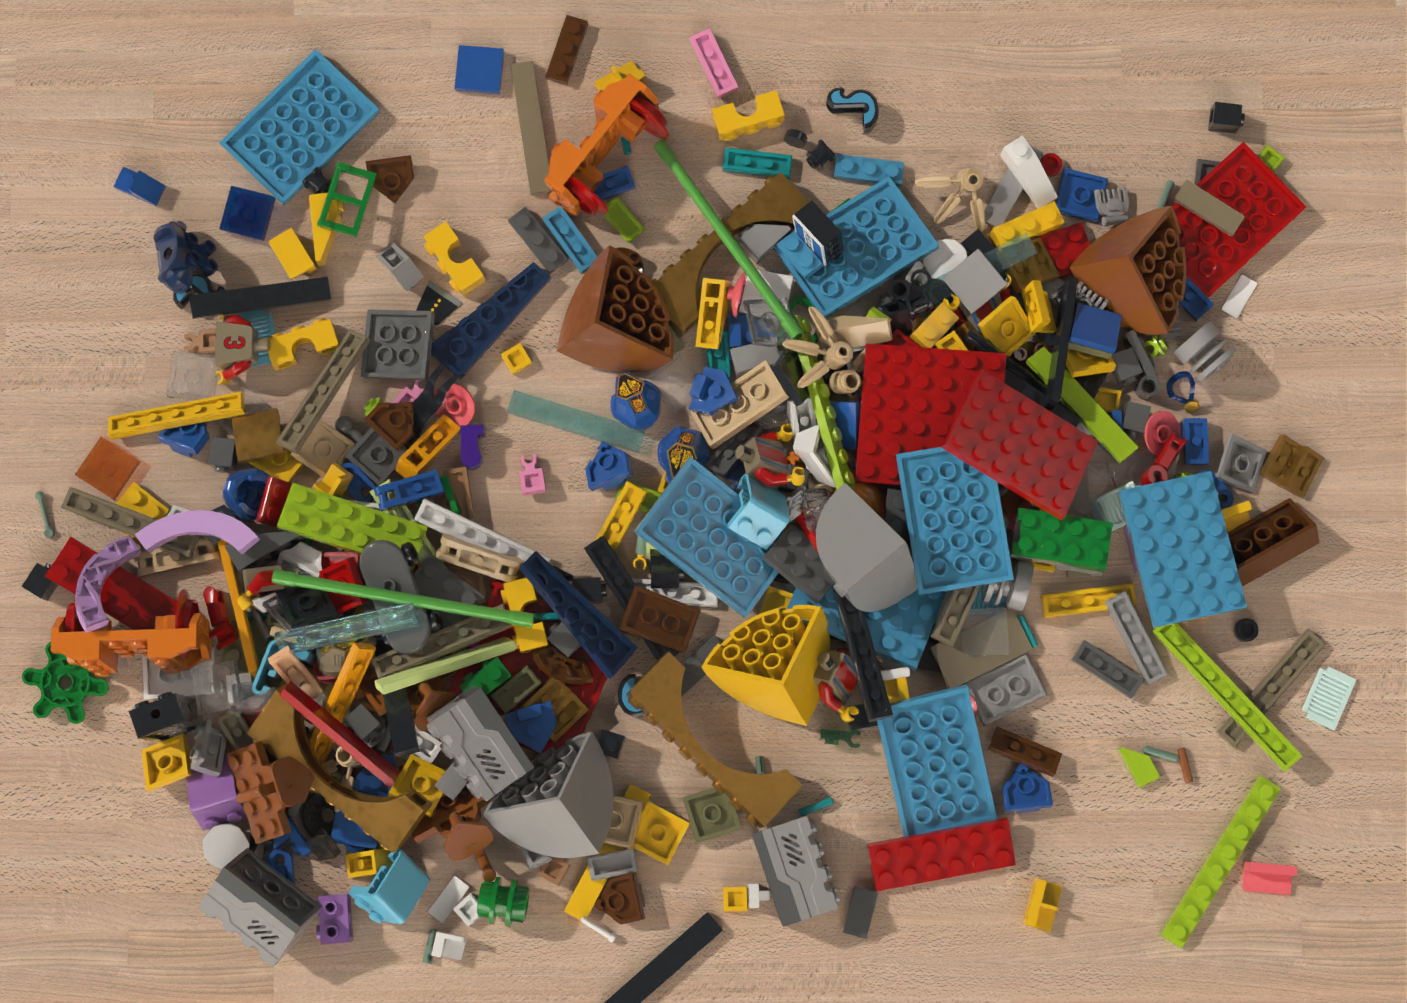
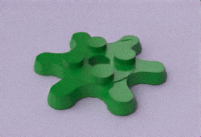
M49 642L45 648L48 656L46 667L40 670L28 668L22 674V680L25 684L37 686L41 690V698L33 706V714L38 718H46L53 709L61 707L66 711L68 720L71 723L79 724L83 722L86 716L82 706L84 699L89 695L104 696L109 690V685L103 679L93 678L89 670L80 665H70L65 655L52 653L51 642ZM65 676H69L73 682L67 689L61 687V680Z

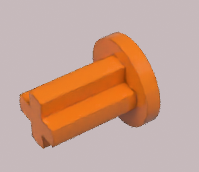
M794 450L786 456L787 464L802 468L806 466L802 459L795 454Z

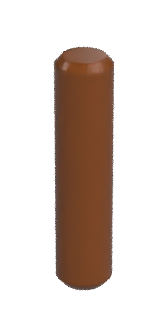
M1179 748L1177 751L1185 783H1191L1193 778L1186 749Z

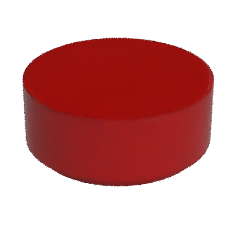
M1047 153L1040 160L1047 177L1056 176L1062 168V160L1057 154Z

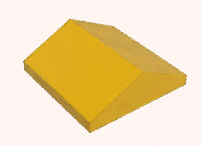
M179 734L141 750L147 792L191 775V750L185 734Z

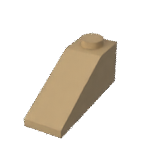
M831 315L826 318L834 331L833 336H831L834 343L843 341L852 348L864 346L866 343L876 344L892 341L893 339L889 318ZM816 327L819 347L828 349L831 347L828 339H824Z

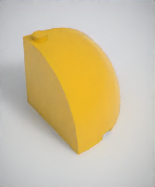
M793 605L791 609L780 610L776 608L763 612L743 622L729 632L730 636L721 645L718 643L703 663L702 669L719 688L744 705L768 716L807 726L819 701L818 687L813 679L819 665L817 657L820 653L830 650V635L826 630L828 627L826 615L822 607L813 605Z

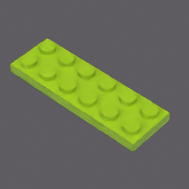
M292 483L277 524L279 529L361 555L363 549L368 544L378 540L393 542L400 548L402 544L411 542L419 555L428 526L296 483ZM415 565L409 566L411 572H413Z

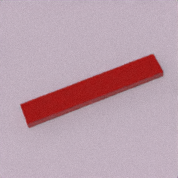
M290 680L279 694L280 697L384 784L391 787L400 772Z

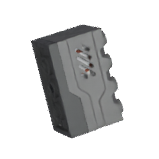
M471 686L426 718L429 723L426 725L428 731L436 739H441L442 744L439 745L446 757L455 760L454 769L460 777L468 779L469 783L466 786L477 799L482 798L487 802L534 768L480 687Z
M807 816L752 834L783 927L838 909L836 903L840 902L837 889L835 887L831 888L829 880L833 879L828 865H823L821 859L822 856H825L821 842L816 843L813 835L817 833L813 819L808 820Z
M246 848L223 867L198 908L208 917L221 920L223 922L222 927L227 932H236L241 936V942L246 947H255L260 951V957L274 967L297 945L322 906L250 849Z

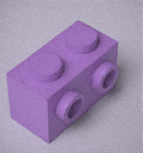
M348 893L318 896V901L316 902L322 907L317 913L320 925L316 926L317 940H321V945L352 942L351 896Z

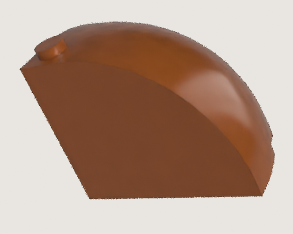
M1172 205L1143 213L1116 226L1090 244L1070 266L1074 277L1078 280V284L1080 281L1083 282L1081 290L1084 286L1087 287L1084 294L1086 295L1089 290H1092L1090 296L1097 293L1098 296L1094 300V304L1099 297H1103L1098 307L1107 298L1109 302L1103 310L1122 315L1120 326L1135 332L1151 335L1168 334L1179 315L1177 311L1179 301H1183L1186 286L1185 247H1180L1178 234L1181 233V229Z
M611 245L594 260L578 284L562 323L557 352L583 364L610 371L641 372L662 367L671 362L674 355L673 333H670L668 324L670 316L666 305L645 272L641 274L632 265L633 260Z

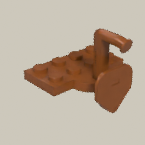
M452 652L449 653V654H447V655H444V656H442V657H440V658H443V657L452 655ZM374 670L363 676L359 690L379 716L386 713L383 694L375 686L374 681L378 680V676ZM455 671L407 687L411 710L416 711L413 718L416 727L420 731H428L426 725L429 723L426 718L457 697L453 692H445L442 679Z
M262 741L227 753L229 766L232 769L236 788L239 791L236 801L243 803L244 812L247 815L255 843L258 844L291 833L284 809L306 801L314 780V772L290 756L269 764Z
M467 786L463 788L454 801L443 794L432 816L424 815L412 832L414 840L418 844L439 832L443 838H446L443 847L450 859L461 861L474 855L483 872V879L491 882L496 878V871L492 868L483 849L491 844L493 834L485 823H479L482 816L480 808L488 805L493 797L487 802L482 798L477 799L476 796L471 794Z

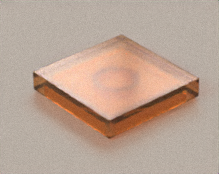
M100 437L75 475L115 500L140 464V461Z

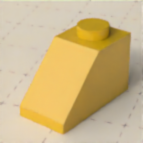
M385 849L345 854L348 878L377 874L381 866H387L390 869L393 862L387 856L391 852Z

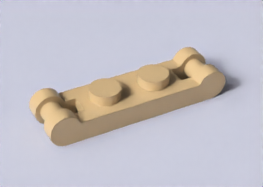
M450 534L442 535V545L436 553L438 559L505 582L517 580L518 575L516 573L523 563L522 559L456 539ZM450 548L457 549L456 554L451 553ZM502 565L508 566V570H501Z
M204 537L199 539L192 558L161 547L151 553L148 551L141 552L139 557L134 558V561L138 564L137 576L144 578L196 564L217 561L220 559L219 552H216L215 546ZM206 546L207 553L201 555L199 547ZM152 559L153 566L148 567L146 560Z

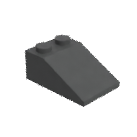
M288 531L256 534L260 540L243 554L231 544L225 546V549L237 570L243 573L242 570L267 566L277 560L283 550H289L299 542H305L307 537Z

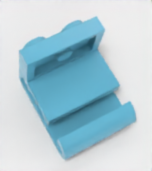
M745 473L738 484V489L741 490L739 493L741 507L728 522V528L767 550L790 520L786 496L776 489L765 486Z
M273 640L268 644L252 685V690L255 694L271 698L276 689L267 687L270 676L279 680L283 679L269 663L268 658L288 644L278 640ZM297 642L294 646L288 645L300 660L314 664L317 657L315 654H312V648Z
M398 849L387 856L393 862L390 869L387 866H381L369 887L353 885L348 893L355 899L354 903L358 907L365 909L369 913V918L377 923H404L430 882V877L402 849Z

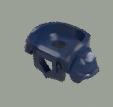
M170 221L158 227L153 235L156 250L158 251V280L171 291L181 294L190 288L193 282L192 271L196 270L198 266L206 276H211L218 270L216 261L209 259V256L216 251V246L210 240H206L199 245L197 236L192 232H186L187 226L184 222Z

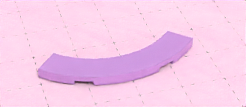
M205 510L185 511L166 516L149 524L135 534L149 553L161 545L176 539L178 536L187 534L216 536L231 544L241 554L245 553L260 540L241 521L223 513Z
M131 535L109 543L105 546V549L98 554H94L80 574L76 588L75 605L77 616L85 633L108 626V618L104 613L101 602V590L109 575L117 567L140 556L141 550Z

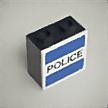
M812 200L792 215L795 232L824 266L831 261L838 260L842 256L844 251L842 232Z

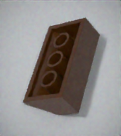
M1291 498L1228 532L1242 587L1320 543L1317 525Z

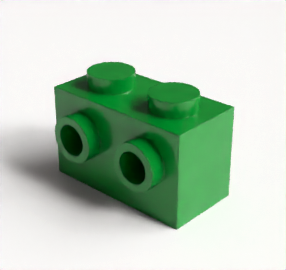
M496 657L494 660L491 658L480 665L482 669L476 674L471 672L461 680L463 684L459 687L463 692L473 685L480 687L487 698H489L513 676L499 658Z

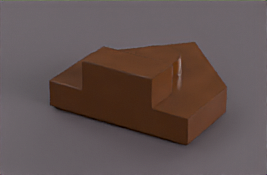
M412 156L366 161L367 171L377 173L373 187L396 204L415 179Z
M379 403L364 420L390 446L399 452L414 436V403Z
M635 872L611 877L601 896L594 904L595 908L603 911L621 925L645 919L643 910L645 902L641 884L637 883Z

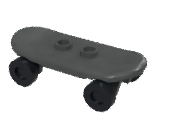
M378 540L371 542L363 549L360 561L357 562V567L362 581L367 586L420 595L409 567L419 562L417 551L411 542L402 544L400 548L393 542ZM372 599L382 625V638L389 649H394L402 654L416 653L427 644L431 630L437 632L443 629V621L437 610H426L425 608Z

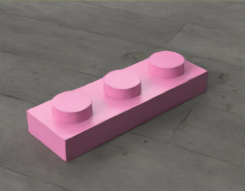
M710 28L689 37V41L717 98L719 99L737 91L738 85Z

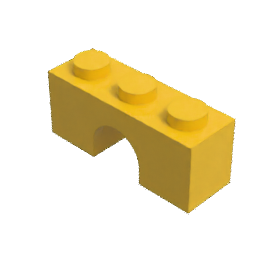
M777 90L755 96L756 112L751 116H741L738 114L734 103L712 108V119L719 141L724 139L725 141H732L741 134L752 135L759 132V129L768 127L773 129L780 126L784 122L785 115Z
M1054 201L992 228L989 237L995 249L999 252L1001 249L1018 246L1022 241L1032 237L1042 236L1059 230L1064 220Z
M446 221L423 236L426 241L423 246L430 256L435 254L439 260L436 265L443 275L448 273L451 278L448 282L456 293L460 291L465 296L486 282L484 275L472 258L463 263H455L450 259L451 253L461 244Z
M321 318L315 320L313 325L307 327L297 326L292 328L289 333L271 335L269 337L271 347L270 351L267 352L272 367L279 371L298 364L296 350L301 344L311 343L315 345L316 351L321 357L335 352L340 342L331 319Z
M527 577L503 584L505 589L501 590L503 603H508L510 611L523 612L528 604L538 602L535 588ZM543 622L533 624L532 628L513 625L516 635L512 636L516 649H520L522 654L550 647Z

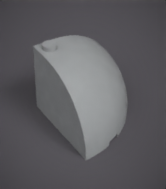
M844 483L829 498L820 514L816 528L818 554L826 571L835 583L834 589L841 597L845 596L861 611L873 612L882 610L898 603L918 589L915 567L906 542Z
M588 732L565 740L566 745L556 750L554 747H551L530 761L534 768L511 783L503 793L499 792L496 794L483 813L489 823L503 836L535 853L557 858H576L599 854L611 825L613 786L606 757L594 734Z

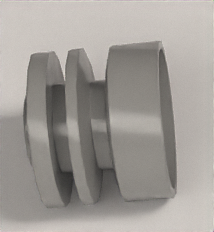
M1211 321L1199 329L1174 352L1183 364L1192 359L1195 360L1196 363L1191 368V373L1195 372L1199 367L1204 370L1196 377L1199 382L1218 372L1230 361L1233 353L1237 350L1232 346L1226 352L1223 351L1222 347L1229 342L1228 339L1218 344L1214 341L1221 331Z
M1018 560L1014 569H1012L1014 580L982 585V601L989 603L992 594H995L994 605H998L1002 596H1006L1007 608L1022 611L1028 598L1034 564Z

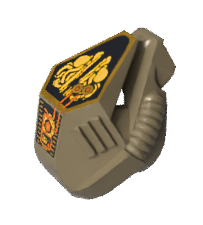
M339 628L329 635L316 650L319 671L328 677H338L353 643L373 644L376 647L375 635Z

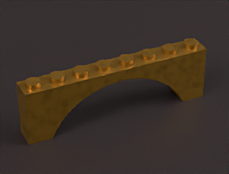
M780 172L776 176L774 174L771 175L764 182L765 186L759 191L757 189L754 190L747 197L748 201L743 205L738 204L730 212L731 216L729 218L721 220L732 236L741 233L747 227L752 228L755 224L783 225L795 230L792 215L809 203V201ZM715 230L709 235L704 234L700 237L696 247L692 250L689 248L684 251L680 256L681 260L675 265L673 263L664 269L663 276L658 280L656 278L652 280L666 305L670 316V324L682 336L698 323L699 314L696 307V289L699 276L707 260L723 244Z
M667 652L626 693L629 697L628 702L635 709L638 710L640 708L646 714L644 716L645 719L652 726L657 725L663 731L661 735L669 743L674 742L680 748L678 752L686 760L691 759L696 764L695 769L703 777L707 775L713 781L712 786L720 794L724 792L730 798L728 802L738 811L741 809L747 815L745 819L750 825L755 828L757 826L759 828L765 827L803 785L787 769L769 774L745 773L729 768L710 756L693 736L684 716L681 686L685 667L670 652Z
M285 686L277 689L247 732L253 742L262 741L264 748L270 752V755L275 760L290 756L311 769L315 776L310 789L319 792L325 797L327 803L336 806L347 819L358 824L362 831L375 838L383 849L392 853L400 849L432 806V803L415 789L394 796H375L356 791L337 780L327 771L315 755L305 730L304 716L280 697L279 694Z

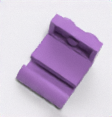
M224 754L221 774L217 778L191 770V775L186 777L189 807L203 831L212 829L214 826L235 823L247 818L243 803L236 801L239 791L236 788V781L229 766L227 754Z

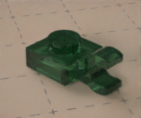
M821 729L819 740H825L824 744L838 745L839 741H845L849 747L859 748L860 744H854L851 741L852 735H861V732L858 730Z

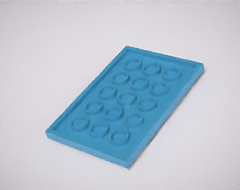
M315 49L219 143L285 206L304 187L303 179L316 167L322 170L380 113V110Z
M890 176L826 214L842 232L844 251L838 260L831 261L826 266L823 265L821 269L808 279L804 280L778 250L777 245L774 246L775 252L813 307L817 308L825 318L830 317L939 249L937 241Z
M941 447L896 454L919 595L1014 580L997 481Z
M689 457L640 522L634 533L735 612L746 618L778 574L762 558L785 531L782 530L766 550L729 529L728 522L741 507L739 495L696 460Z
M1211 471L1124 489L1118 492L1153 628L1247 608Z
M833 583L817 604L796 587L787 609L793 608V605L822 607L828 622L826 630L829 635L846 642L833 594L835 583ZM917 589L888 608L873 612L864 611L876 655L915 671L946 592L941 591L919 595Z
M965 684L890 703L893 712L892 718L878 720L877 724L903 837L997 819L968 686Z

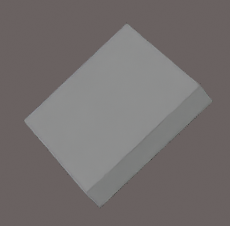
M980 249L974 251L942 278L971 314L976 312L1008 285Z

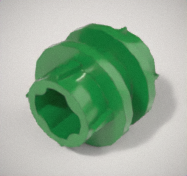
M496 877L494 882L484 881L479 891L477 903L478 916L488 918V923L494 925L496 917L505 918V927H511L512 922L523 923L528 909L529 887L519 886L517 879H512L510 887L502 886V877Z

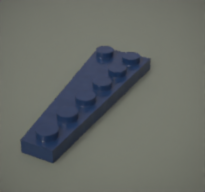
M533 262L509 281L506 286H503L494 293V296L479 305L469 316L459 321V324L434 341L432 343L431 355L444 364L454 375L457 374L461 380L551 280V276Z
M535 551L519 569L598 665L599 669L610 680L638 647L546 559Z

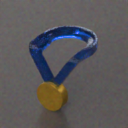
M1187 371L1174 374L1166 384L1168 396L1173 400L1184 403L1187 413H1196L1200 409L1198 400L1193 399L1195 391L1193 376ZM1183 377L1188 378L1190 383L1188 399L1177 396L1172 389L1173 384Z

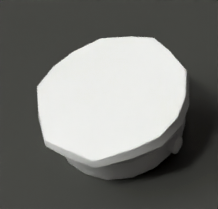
M951 239L938 240L939 249L923 260L926 271L935 280L945 282L942 278L967 258L965 248L957 241Z
M233 824L214 826L202 840L204 857L211 865L219 869H223L224 866L246 848L249 849L250 845L242 829Z

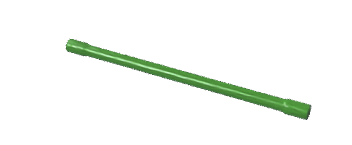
M664 139L656 142L654 145L656 152L664 163L669 166L767 302L792 340L799 339L804 334L803 330L784 308L680 164L670 146Z
M278 569L274 570L272 576V583L292 587L299 586L501 621L532 628L534 622V614L521 611L490 608L300 575L295 572Z

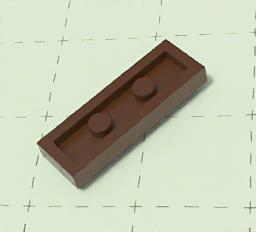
M566 15L545 76L547 80L568 85L588 27V21Z
M998 726L994 729L987 750L1052 777L1056 774L1062 753Z

